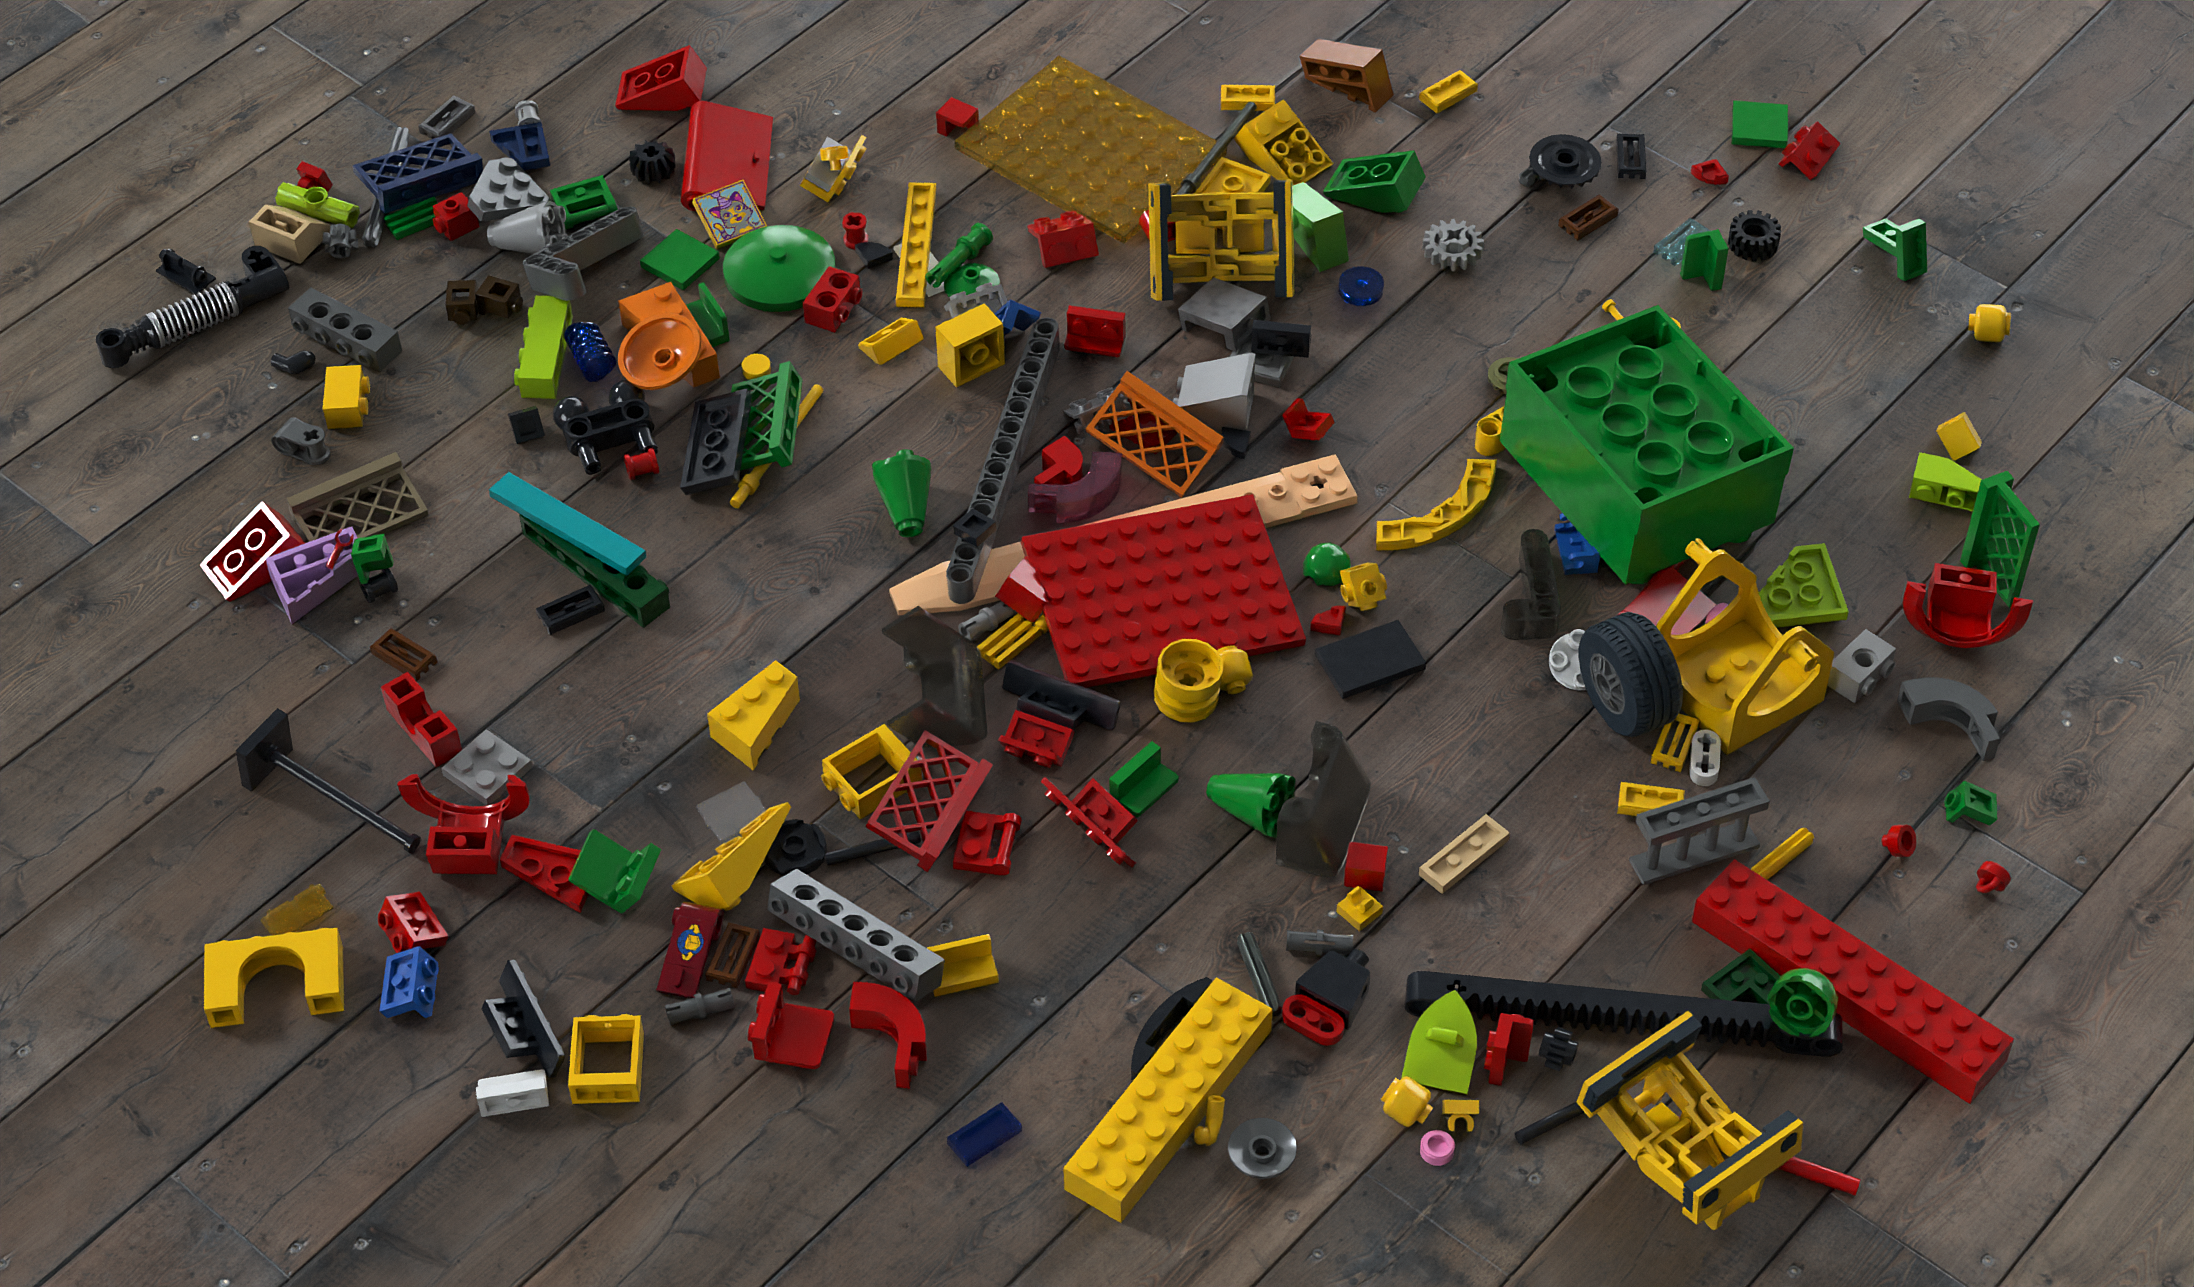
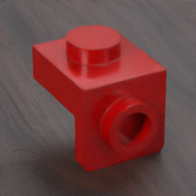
M1297 398L1283 413V418L1291 437L1297 439L1320 440L1335 423L1331 413L1309 412L1304 400L1301 398Z

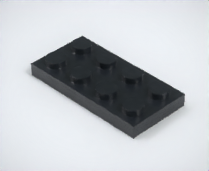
M748 389L695 401L680 489L685 495L738 483L752 395Z

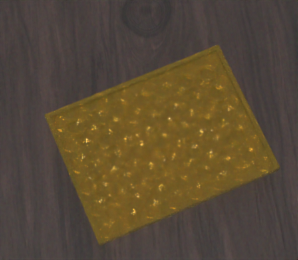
M1057 56L955 140V149L1064 211H1076L1077 214H1081L1093 222L1096 229L1125 244L1142 229L1139 225V218L1145 211L1149 210L1148 183H1167L1171 185V195H1175L1182 187L1181 183L1185 177L1194 172L1217 141L1065 58ZM1227 147L1219 156V158L1215 161V163L1211 166V168L1215 164H1217L1221 157H1225L1227 155Z

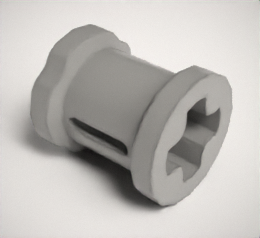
M523 100L515 106V116L519 119L518 126L541 122L538 117L539 108L536 102Z

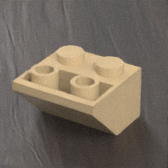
M266 204L249 221L255 246L265 247L269 252L299 264L323 241V232L330 233L331 226L328 223L287 207Z

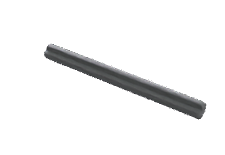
M397 127L395 129L388 154L407 148L410 138L408 128ZM393 162L390 164L401 166L402 162ZM385 172L384 174L392 177L397 176L396 173ZM374 197L362 237L363 244L366 247H376L378 245L385 223L384 217L387 216V213L384 214L379 208V200Z

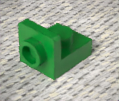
M1963 781L1958 787L1951 790L1945 798L1946 821L1954 823L1962 815H1966L1989 826L1998 819L1997 794L1967 781Z

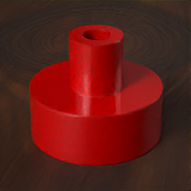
M1893 825L1889 829L1888 834L1883 835L1882 845L1883 847H1888L1890 854L1894 857H1910L1916 848L1915 831L1910 825Z

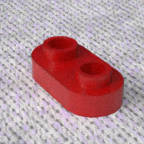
M1305 995L1290 996L1283 1003L1282 1019L1288 1027L1321 1045H1334L1342 1039L1344 1035V1020L1335 1011ZM1301 1014L1303 1017L1298 1018L1294 1015ZM1323 1030H1330L1332 1032L1327 1033L1323 1032Z

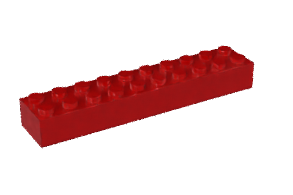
M1734 859L1696 899L1692 918L1694 924L1740 954L1751 949L1780 976L1790 970L1809 968L1822 973L1831 981L1838 997L1836 1012L1842 1016V1020L1967 1103H1972L2007 1062L2014 1038Z

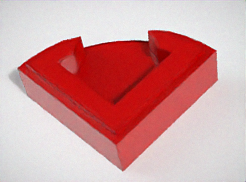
M1717 159L1692 165L1691 174L1702 182L1715 185L1728 183L1729 175Z
M1332 606L1330 610L1316 614L1311 621L1310 631L1340 636L1347 606Z

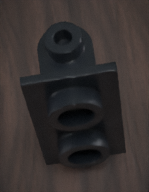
M163 249L159 254L162 265L156 269V272L195 295L216 280V277L206 272L204 267L196 266L177 255L173 249Z

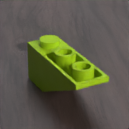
M1919 452L1909 498L1973 511L1982 479L1949 458Z

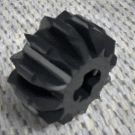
M657 139L653 142L645 140L643 145L635 144V149L630 151V171L633 176L637 177L638 182L646 180L648 185L652 181L660 183L661 179H670V174L675 172V153L666 142L658 143Z

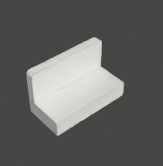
M543 1069L478 1080L476 1095L482 1117L549 1106L546 1073Z

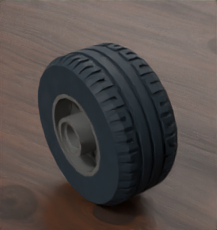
M1632 612L1622 613L1588 627L1580 639L1578 648L1580 671L1594 707L1608 726L1621 735L1637 737L1671 723L1681 710L1683 687L1674 655L1659 629L1645 616Z

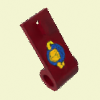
M685 901L680 907L675 908L672 916L674 929L657 985V992L690 999L694 998L693 995L697 994L711 941H717L722 930L724 921L723 909Z

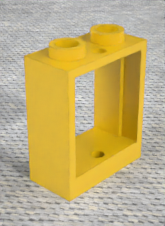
M883 724L823 759V774L821 778L829 791L834 790L838 794L844 808L847 811L852 810L859 819H862L876 810L911 752ZM881 754L897 773L859 795L843 776ZM921 767L907 770L911 782L922 781ZM907 790L894 792V798L906 793Z
M621 1014L619 1016L599 1017L588 1015L585 1017H573L568 1080L572 1104L640 1102L644 1043L641 1015ZM632 1041L630 1072L583 1074L585 1043Z

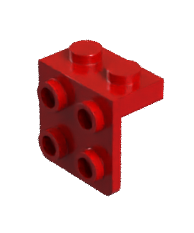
M1076 211L1061 213L1060 218L1050 220V217L1038 218L1034 220V224L1027 226L1028 232L1038 238L1042 263L1045 268L1099 255L1093 222L1083 215L1077 214Z
M768 982L765 994H760L756 1007L757 1020L756 1022L752 1021L748 1029V1041L752 1042L754 1059L818 1069L821 1066L834 1024V1013L830 1010L784 1003L782 984Z

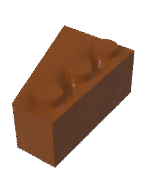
M1317 39L1300 55L1304 75L1307 80L1332 92L1337 89L1347 94V99L1352 102L1356 100L1369 105V110L1375 113L1394 95L1382 49Z

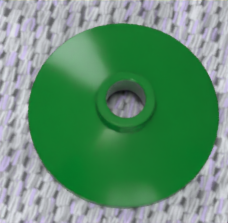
M967 263L962 264L944 281V290L948 297L963 291L966 292V295L975 293V288L987 283H992V286L999 285L1000 279L998 274L986 265Z

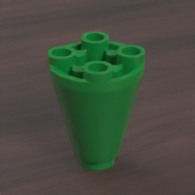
M910 449L899 450L896 456L873 462V479L894 527L899 531V535L902 537H915L922 533V527L925 524L932 470L929 460L919 455H914V452Z
M1283 773L1213 775L1207 785V797L1217 806L1266 836L1277 838L1288 820H1294L1298 813V803L1294 802L1296 780L1290 775Z

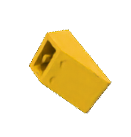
M1284 99L1246 123L1233 138L1250 161L1277 180L1293 179V185L1308 182L1334 164Z

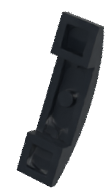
M1205 977L1186 985L1166 999L1150 1016L1142 1028L1133 1050L1131 1083L1156 1053L1155 1048L1181 1016H1186L1212 983L1211 979Z

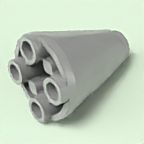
M551 201L542 202L497 220L494 224H490L487 229L488 241L491 246H497L500 249L535 254L568 236L565 233L564 226L566 211L562 205L557 206Z

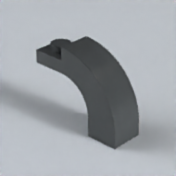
M1925 677L1901 683L1897 703L1910 725L1929 720L1951 722L1968 734L1983 761L1995 758L1998 744L2001 741L1999 730L1994 726L1998 711L1984 695L1968 685L1946 678Z

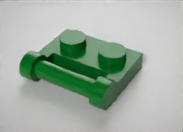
M603 175L550 190L552 201L557 206L562 205L566 211L565 230L574 228L573 225L604 217L618 210ZM605 203V205L570 214V212Z

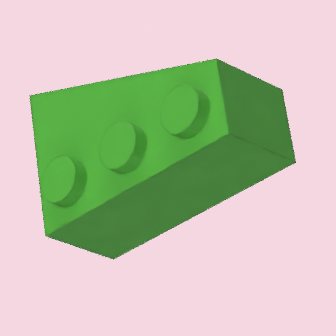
M1302 182L1293 185V232L1296 242L1319 272L1348 262L1349 256L1343 211L1306 183Z

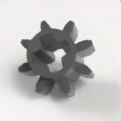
M345 224L331 225L330 233L323 232L325 252H330L335 258L350 257L351 249H358L356 230H351Z

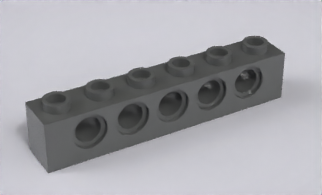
M795 869L770 884L768 911L914 1002L941 986L945 959L800 870Z

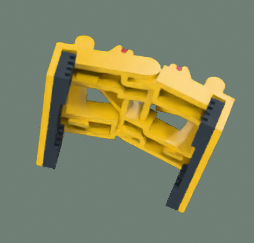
M1293 179L1275 180L1273 182L1274 192L1171 195V185L1167 183H1148L1151 298L1156 301L1173 300V283L1209 282L1213 277L1222 281H1275V297H1293ZM1264 219H1272V251L1265 254H1240V252L1264 251ZM1168 222H1175L1176 254L1208 255L1175 256L1168 254ZM1217 226H1223V246L1226 248H1217Z
M1688 1010L1585 1080L1578 1096L1577 1104L1589 1118L1595 1114L1599 1115L1634 1161L1637 1160L1642 1172L1682 1203L1684 1206L1682 1213L1696 1225L1704 1220L1711 1229L1716 1230L1722 1225V1221L1746 1203L1757 1201L1760 1198V1192L1766 1176L1801 1151L1803 1122L1787 1110L1763 1127L1762 1131L1764 1132L1761 1133L1736 1112L1732 1113L1684 1055V1053L1693 1048L1702 1027ZM1645 1079L1643 1092L1633 1099L1627 1090ZM1667 1093L1682 1111V1114L1679 1118L1662 1102L1646 1113L1642 1109L1649 1104H1657ZM1719 1150L1729 1156V1158L1724 1160Z

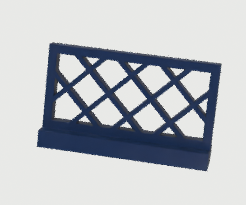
M450 133L353 165V172L379 200V208L386 214L431 197H437L476 184L483 172V163L478 153L471 154ZM449 144L452 146L451 150L439 148ZM418 154H427L428 156H427V158H424V157H418V156H415V155H418ZM434 156L446 157L447 159L443 161L433 158ZM393 162H402L403 165H402V166L392 165V164H390V163H393ZM415 164L421 165L422 167L421 169L409 167V165ZM376 170L378 173H366V171ZM385 172L396 173L397 176L392 177L384 174Z

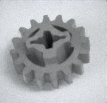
M1451 219L1450 224L1440 220L1439 227L1432 224L1430 231H1425L1422 250L1425 251L1424 257L1431 258L1432 265L1440 263V269L1451 266V270L1455 271L1456 266H1460L1463 270H1466L1467 263L1474 266L1476 265V259L1482 258L1484 248L1482 233L1475 232V225L1466 227V221L1464 220L1460 224H1456L1455 219Z

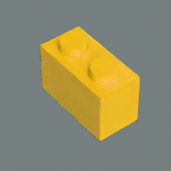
M361 365L326 367L323 413L328 429L363 427V417L368 415V400L365 394L370 393V381L368 376L363 375Z

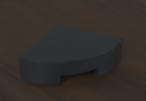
M874 242L855 244L856 253L868 269L893 259V252L882 244Z
M1222 427L1221 436L1224 437L1223 444L1231 451L1233 456L1245 459L1251 439V431Z

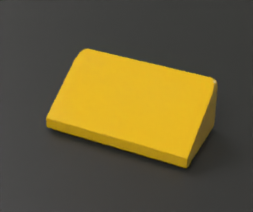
M901 317L861 341L858 347L875 363L882 365L922 341L923 334L917 320Z

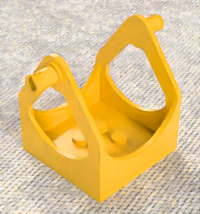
M1697 538L1695 542L1691 541L1688 544L1685 553L1699 566L1659 620L1656 627L1667 641L1679 668L1683 687L1682 710L1688 716L1700 719L1699 727L1702 730H1711L1717 733L1721 740V750L1728 755L1824 701L1834 651L1802 626L1794 627L1782 635L1771 621L1762 604L1756 584L1757 576L1725 550L1719 549L1712 552L1700 538ZM1723 575L1739 586L1737 596L1714 619L1692 632L1671 635L1672 627L1707 582Z

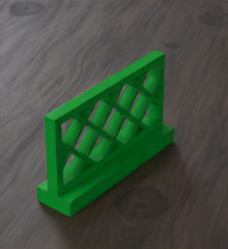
M790 361L780 363L779 372L732 384L731 392L743 389L752 390L750 392L752 395L751 404L760 395L764 397L755 407H750L748 425L757 416L761 419L752 428L747 425L744 447L754 437L758 441L749 450L744 448L740 471L775 461L779 463L781 468L792 465L803 380ZM777 383L769 393L765 391L770 385ZM773 402L774 407L767 414H764L762 411ZM769 423L771 424V428L764 435L759 434ZM765 445L769 446L768 453L756 455Z
M2004 471L1982 479L1980 482L1960 562L1966 568L1976 566L1979 570L1997 572V593L2010 608L2014 597L2019 598L2040 524L2011 490L2014 478L2008 471Z

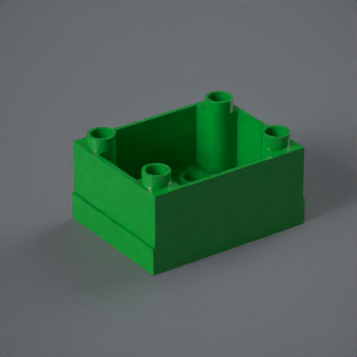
M1659 305L1509 362L1500 442L1588 543L1595 547L1602 559L1625 585L1629 583L1644 584L1652 579L1655 572L1691 558L1685 553L1688 544L1691 541L1695 542L1697 538H1700L1709 549H1713L1727 542H1745L1752 536L1753 531L1775 523L1785 475L1789 472L1794 447Z

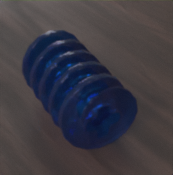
M577 322L566 328L564 339L585 379L589 382L602 380L616 366V358L610 347H608V343L599 326L592 322Z

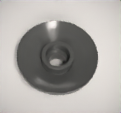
M1254 1118L1241 1123L1234 1129L1228 1142V1154L1233 1165L1243 1174L1258 1179H1269L1283 1174L1291 1167L1297 1153V1144L1292 1132L1284 1124L1269 1118ZM1259 1152H1264V1153H1266L1267 1155H1266V1156H1260V1155H1257V1153H1259Z

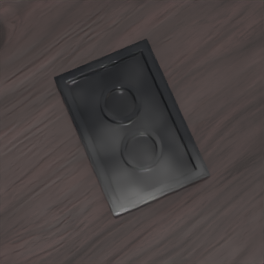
M1399 620L1315 649L1316 658L1342 699L1426 669V661Z

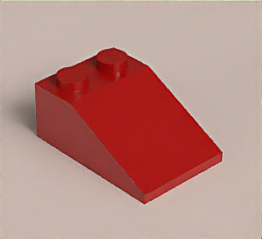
M688 45L623 71L615 106L618 110L679 111L686 107H691L694 103L701 101L707 67L691 45Z
M262 501L199 566L224 598L231 602L271 581L266 562L267 557L303 545L305 542L283 515Z

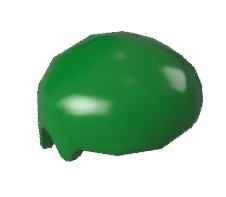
M1331 542L1320 543L1312 547L1303 562L1304 576L1313 578L1317 586L1322 584L1335 586L1342 583L1340 571L1351 568L1349 555L1340 546Z

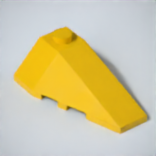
M786 802L768 808L739 831L741 836H737L717 847L715 850L718 855L711 857L704 863L699 861L671 885L674 891L699 905L719 909L724 908L725 911L737 906L741 902L740 896L752 884L791 809L790 804Z

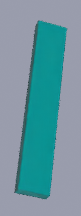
M510 472L489 489L491 498L625 575H628L646 558V550Z

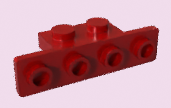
M1046 777L1040 781L1048 788L1044 794L1057 806L1061 803L1066 805L1068 810L1065 814L1078 826L1082 822L1088 826L1089 829L1085 833L1098 845L1104 842L1109 847L1106 853L1117 864L1121 865L1124 861L1132 868L1134 867L1136 862L1117 843L1138 820L1104 787L1092 778L1071 801Z

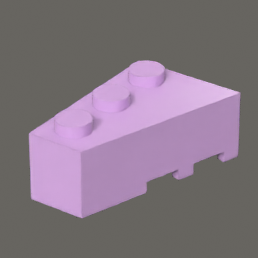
M352 526L343 529L339 534V540L343 543L349 542L352 534H354V539L351 545L344 548L332 570L327 568L326 564L336 545L335 535L337 532L266 558L271 581L291 624L358 576L351 557L354 539H357Z

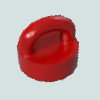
M1985 861L1977 870V876L1980 880L1976 885V889L1979 893H1988L1993 890L2004 891L2011 881L2010 874L1998 863Z

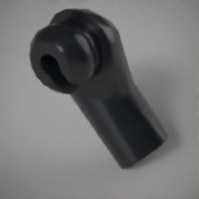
M304 350L290 357L275 353L271 358V366L290 374H299L313 366L316 357L311 351Z

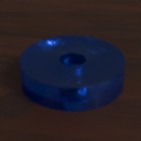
M1357 266L1349 268L1339 278V295L1345 302L1351 305H1372L1383 296L1384 279L1378 271L1370 267Z

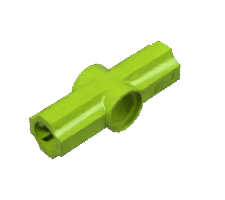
M283 182L278 187L275 197L277 205L307 214V216L323 222L345 224L352 229L358 223L359 206L328 196V192L322 187L305 189Z

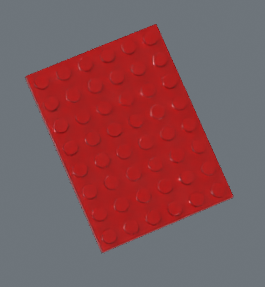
M1253 494L1021 537L1024 555L1028 556L1029 561L1037 572L1049 601L1048 604L1043 606V614L1064 679L1071 683L1088 688L1157 674L1158 658L1162 650L1171 642L1181 639H1197L1208 643L1216 650L1226 646H1236L1238 649L1245 651L1248 656L1305 646L1306 636Z

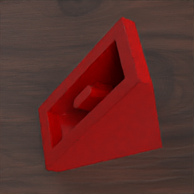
M1025 556L1009 574L995 595L996 598L1030 622H1036L1043 611V606L1049 602L1038 574L1029 561L1028 556Z

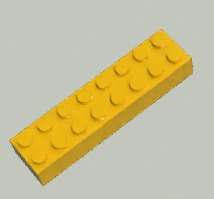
M1216 977L1064 1166V1190L1122 1223L1204 1118L1208 1097L1222 1095L1272 1030V1008Z

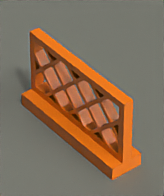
M1128 371L1120 379L1119 385L1085 429L1087 433L1181 498L1212 456L1221 448L1224 438ZM1120 394H1123L1131 400L1133 410L1116 412L1114 402ZM1136 404L1139 405L1141 409H1137ZM1111 407L1112 413L1106 414ZM1138 414H1152L1155 416L1157 426L1140 429ZM1134 415L1136 430L1119 432L1117 418ZM1113 418L1116 433L1103 434L1095 427L1101 420ZM1175 430L1180 435L1181 443L1164 446L1162 431ZM1158 432L1160 446L1144 449L1141 434ZM1137 435L1140 449L1127 451L1122 447L1121 437ZM1184 437L1191 442H1185ZM1117 438V443L1111 439ZM1198 446L1207 452L1200 461L1188 462L1186 448ZM1182 448L1184 463L1168 465L1165 451ZM1162 452L1164 466L1150 467L1146 464L1145 454ZM1136 455H1141L1142 460L1137 458ZM1190 467H1196L1193 470V472L1190 473ZM1186 468L1187 480L1179 487L1170 480L1169 471ZM1165 471L1166 477L1159 472Z

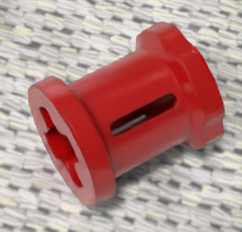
M851 212L843 217L842 227L846 231L843 240L844 245L849 249L855 250V244L868 242V235L865 232L867 219L862 213Z
M653 448L648 449L646 453L634 456L624 455V462L630 480H635L636 476L650 472L654 474L659 473V466Z

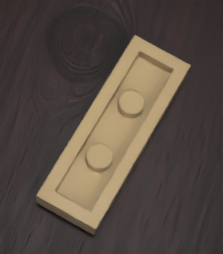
M1485 814L1419 867V876L1443 894L1509 841L1510 832Z

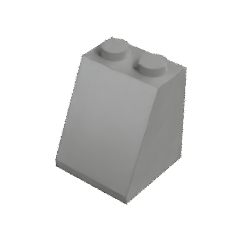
M1247 353L1187 365L1184 377H1178L1176 394H1180L1179 398H1174L1173 402L1218 433H1222V427L1247 431L1254 398L1256 354Z

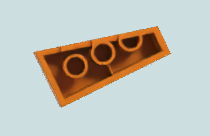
M671 282L618 301L621 322L627 330L632 329L646 318L663 313L679 314L692 321L700 333L702 349L696 365L683 379L694 388L720 378L717 353Z

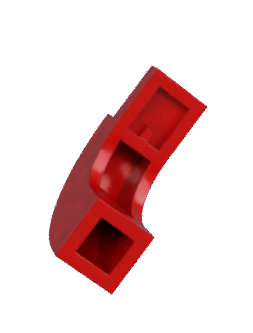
M853 982L849 1007L851 1028L879 1030L888 1034L896 1041L898 1045L895 1062L896 1088H910L911 1075L917 1076L919 1061H927L925 1026L919 1011L907 997L892 988L876 983Z

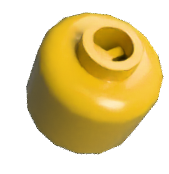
M1980 304L1977 306L1975 314H1969L1968 331H1974V337L1977 341L2001 342L2005 335H2010L2011 313L2007 312L2003 305Z
M1226 646L1218 649L1217 651L1223 660L1220 690L1227 691L1228 694H1237L1246 689L1245 686L1253 678L1247 653L1236 646Z
M1405 1076L1401 1080L1395 1077L1381 1098L1385 1102L1383 1111L1405 1127L1412 1126L1416 1121L1423 1124L1433 1109L1428 1104L1431 1099V1092L1409 1076Z

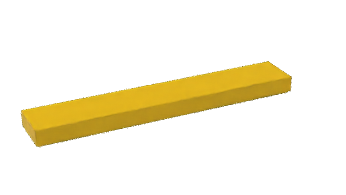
M909 182L896 307H925L927 287L925 275L929 268L937 191L936 183Z

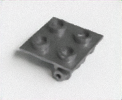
M1112 387L1096 393L1097 398L1087 401L1086 398L1076 400L1069 404L1071 408L1064 410V413L1070 417L1078 418V422L1074 423L1078 434L1082 432L1088 434L1085 429L1094 418L1093 413L1096 415L1113 393ZM1120 394L1114 402L1116 412L1132 410L1129 402L1124 403L1123 400L1127 399V397L1123 394ZM1129 416L1117 418V420L1120 421L1122 419L1128 418ZM1106 419L1107 423L1111 425L1112 419ZM1101 420L1098 424L1101 428H1103L1104 423L1103 420Z

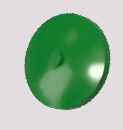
M773 225L753 230L734 242L724 257L723 273L728 291L742 304L761 311L784 312L802 308L804 300L829 266L836 268V263L831 246L819 234L799 226Z

